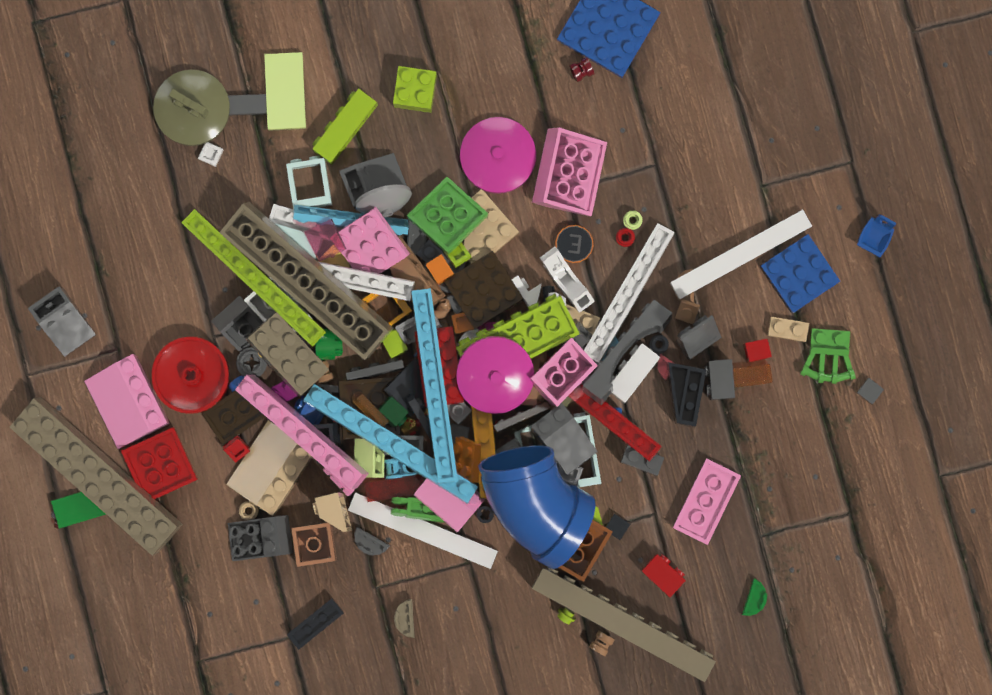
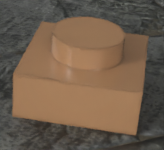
M682 299L675 318L693 324L700 305Z

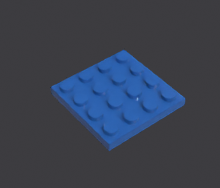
M580 0L558 36L557 41L623 78L661 12L640 0Z

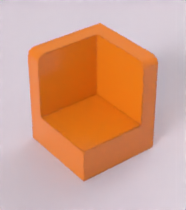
M442 254L426 264L438 286L454 275Z

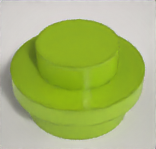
M567 607L558 610L559 614L557 617L564 623L570 625L571 622L576 620L575 613Z

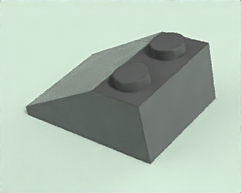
M563 403L531 426V431L542 445L551 447L554 450V459L566 475H569L598 452Z

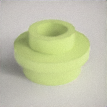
M629 211L624 215L623 223L626 228L631 230L638 229L642 224V216L637 211ZM631 217H634L636 219V223L631 224L629 222V219Z

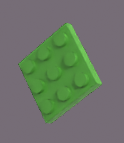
M446 177L407 215V218L449 255L488 217V212L452 180Z

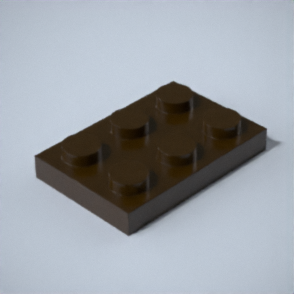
M234 391L215 406L202 413L222 445L227 444L234 437L239 436L266 417L237 391Z

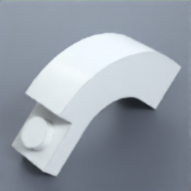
M553 247L540 257L544 264L543 266L579 313L595 302L589 291L569 268L556 247Z

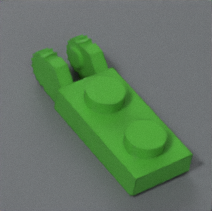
M392 498L393 504L406 505V510L391 509L393 516L444 522L417 498Z

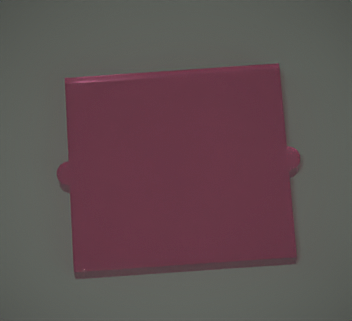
M332 219L321 224L317 223L315 227L304 231L319 262L329 257L333 258L335 254L346 250Z

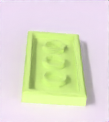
M303 53L264 54L268 130L306 129Z

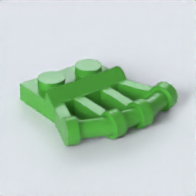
M812 328L809 355L800 375H807L817 380L818 383L827 381L831 382V384H837V382L846 379H856L849 359L850 331ZM815 354H819L818 372L809 368ZM825 355L833 356L831 374H824ZM838 356L843 357L847 370L840 374H837Z

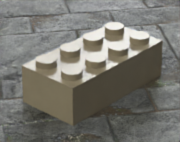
M277 312L273 313L246 338L248 343L297 396H301L329 370Z

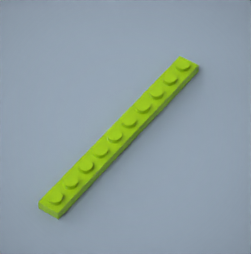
M195 209L181 222L312 347L326 333Z

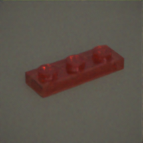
M422 475L364 483L367 502L392 499L393 497L412 496L423 483Z

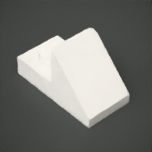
M516 276L512 279L524 298L527 307L538 302L541 284L528 291L529 285L524 278L520 279L519 276Z

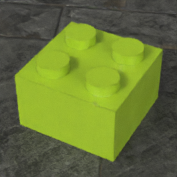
M398 66L393 100L394 108L432 113L437 72Z

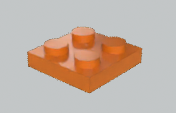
M456 437L453 449L457 474L471 483H479L478 466L481 457V444L465 437Z

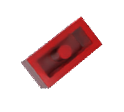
M655 554L642 568L641 572L668 597H671L686 581L683 578L685 574L677 567L673 569L669 565L671 561L666 556Z

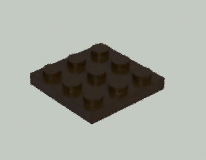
M493 251L444 281L474 330L524 300Z
M395 377L338 381L339 400L393 434L400 435V427L398 425L391 427L376 413L379 407L390 397L383 389ZM341 425L342 439L361 438Z

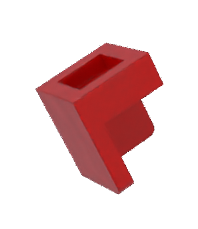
M768 339L743 344L747 363L772 357Z

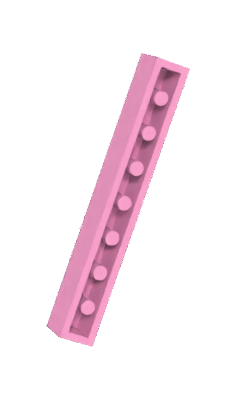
M246 375L235 389L350 490L358 488L369 474L257 376Z

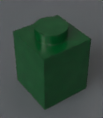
M391 396L379 407L376 413L391 427H396L397 425L400 427L407 420L406 415L408 411Z

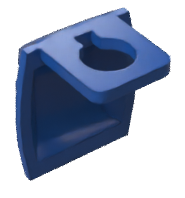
M881 214L876 218L871 217L860 234L857 246L880 258L891 241L894 232L893 227H895L896 223Z

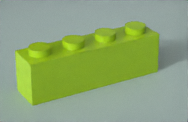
M360 89L356 92L353 91L347 98L349 102L346 106L339 108L336 112V119L326 125L324 128L326 132L322 137L318 136L312 144L314 146L313 151L331 165L334 164L378 106L374 99Z

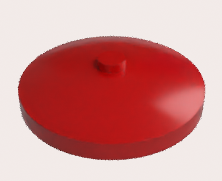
M182 337L168 343L158 353L152 367V384L157 396L166 406L181 413L195 414L212 408L224 396L229 383V367L223 353L214 344L199 337Z

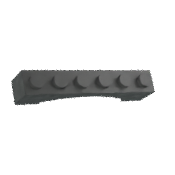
M653 300L651 304L647 303L642 310L643 314L632 321L628 332H623L619 337V343L608 350L604 361L600 360L597 363L598 366L594 369L595 372L584 379L582 383L583 392L600 405L613 392L612 376L618 362L626 351L637 341L651 333L659 332L661 334L672 320V312L657 301Z

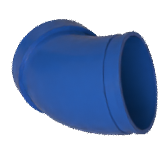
M520 447L486 458L478 467L487 500L501 525L513 539L531 552L533 559L551 569L562 566L576 552L590 528L595 513L594 497L575 485L569 486L563 480L554 459V450L551 447Z

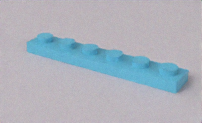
M295 204L293 210V219L299 222H316L319 225L332 224L340 228L346 227L364 215L362 213ZM384 217L396 235H408L409 225L407 219Z

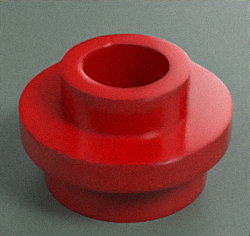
M622 228L616 234V241L622 247L631 246L635 240V234L629 228ZM622 235H628L629 239L627 241H623Z

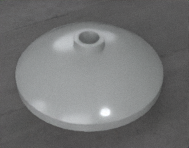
M406 185L379 187L361 195L356 200L355 207L362 214H366L377 207L383 217H389L409 201L412 195L411 189Z

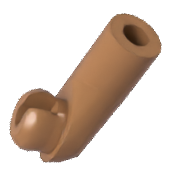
M446 298L441 299L437 309L434 310L438 319L445 318L451 309L450 302Z

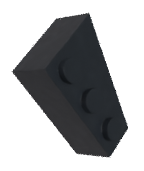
M668 362L667 370L675 424L696 427L706 369Z

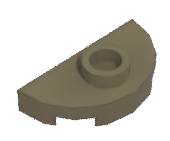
M412 599L401 603L396 609L394 622L400 633L407 637L415 638Z

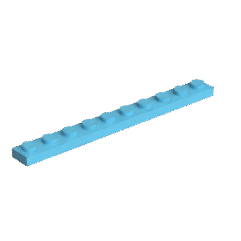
M431 288L411 291L437 481L438 484L458 481Z
M314 384L304 398V402L466 504L469 503L478 486L457 474L458 481L438 484L435 459Z

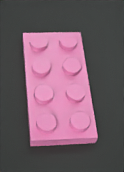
M706 459L673 528L708 545L741 475Z

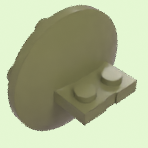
M200 70L180 71L168 77L159 87L154 99V117L161 131L172 141L187 146L202 145L216 138L225 128L230 113L228 94L219 80L209 73Z

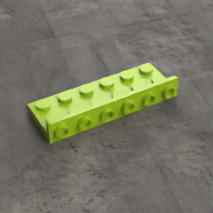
M556 294L545 298L546 302L540 305L538 302L528 307L529 310L521 313V311L514 313L510 316L511 319L506 322L504 320L493 324L494 328L488 331L486 328L476 333L477 336L472 339L467 337L460 340L456 348L461 356L475 341L489 336H501L519 343L527 351L530 358H533L580 333L561 295L556 296Z

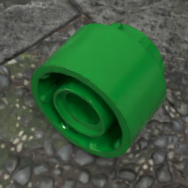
M321 327L326 333L314 345L315 354L320 360H335V356H341L343 353L342 340L327 327Z

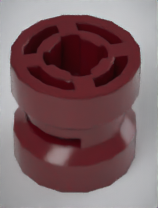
M587 57L581 59L580 63L569 65L576 82L582 81L586 76L594 75V70Z

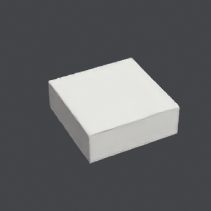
M206 142L198 159L216 167L224 150Z

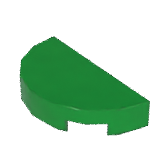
M754 578L742 615L745 616L757 614L763 610L767 602L765 587Z

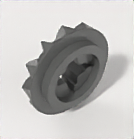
M254 348L244 349L237 357V368L243 376L255 375L259 377L266 371L267 362L259 356ZM251 355H253L254 361L260 362V364L254 365L253 371L250 365L244 364V362L251 360Z

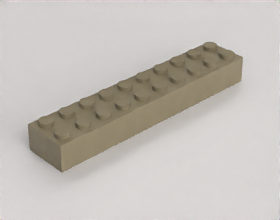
M250 202L243 203L219 232L364 360L374 353L394 329Z
M42 397L33 398L10 426L17 435L152 556L159 553L183 525Z
M542 567L531 587L533 590L701 681H706L716 662L712 659V654L703 649L700 652L696 651V646L686 640L683 643L678 641L679 637L669 631L666 633L661 632L662 627L650 621L647 624L643 622L644 618L634 612L630 615L626 613L627 609L618 603H615L613 606L609 603L610 599L601 594L595 596L591 594L592 589L584 585L578 587L574 585L575 580L565 575L561 578L557 575V570Z

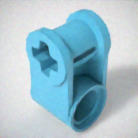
M396 459L384 460L387 473L385 479L402 478L418 474L415 471L409 472L407 466Z

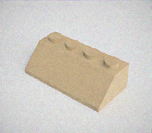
M334 493L315 498L316 502L313 503L315 515H319V518L342 532L352 531L343 493Z

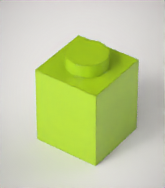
M392 330L383 341L391 359L409 351L397 330Z

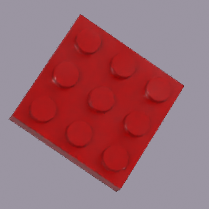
M175 427L121 451L135 483L148 492L153 499H157L198 480Z

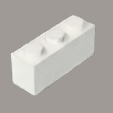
M643 343L640 346L635 345L629 353L632 357L628 362L624 360L618 367L620 372L616 377L612 376L613 392L611 394L624 404L660 358Z

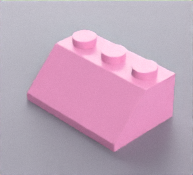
M570 338L530 379L551 406L558 407L598 365L573 338Z
M428 479L414 493L417 499L456 532L462 528L486 499H480V493L476 490L469 503L466 504Z

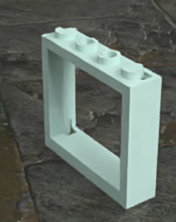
M585 412L574 414V419L577 423L585 424L586 436L595 447L590 415L585 416ZM531 426L514 433L521 446L520 433L530 432ZM596 454L590 458L593 477L579 479L577 487L601 484Z

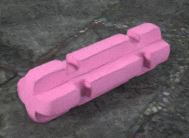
M324 467L323 471L331 476L330 479L340 489H343L346 496L354 492L355 489L350 490Z

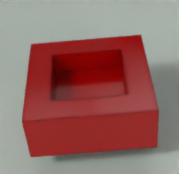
M237 435L223 446V450L236 463L250 452V447Z

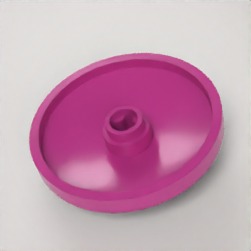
M503 117L488 118L474 125L464 137L460 149L461 166L468 180L477 188L494 194L511 192L522 186L531 176L536 162L535 144L529 132L518 122Z
M489 336L472 343L459 359L456 371L458 388L463 398L472 407L482 412L499 414L511 411L525 401L533 387V382L530 379L534 375L531 358L527 351L512 339L501 336Z

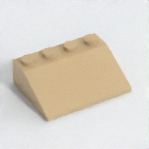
M268 420L250 447V452L244 456L226 485L270 515L275 516L313 457L279 427Z

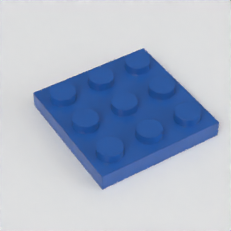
M809 234L760 266L792 314L840 282Z

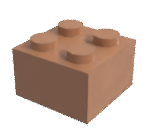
M323 523L291 528L297 567L337 561L331 524Z

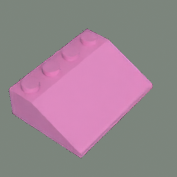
M549 128L546 134L532 203L592 216L607 142L562 128Z
M132 354L84 381L118 450L170 424L136 355Z

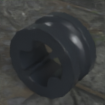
M488 506L480 507L477 511L478 520L482 523L492 521L494 517L492 509ZM483 509L485 511L488 509L491 512L488 520L480 518Z

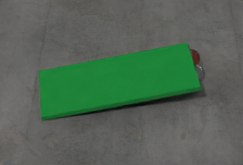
M82 492L51 501L53 506L51 517L56 519L54 523L56 529L106 515Z

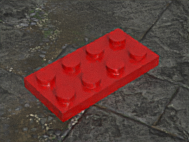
M453 326L436 328L447 405L464 403V398L458 388L456 378L458 359ZM414 331L425 408H427L417 331Z

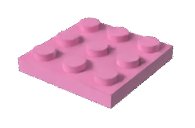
M377 207L330 237L351 267L362 271L380 274L410 254Z

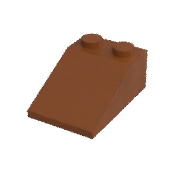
M592 520L590 528L576 552L559 568L584 582L613 531Z

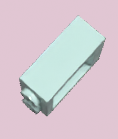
M312 156L307 161L294 159L289 164H286L293 209L294 204L317 208L332 206L324 158ZM320 165L325 196L297 200L293 170Z

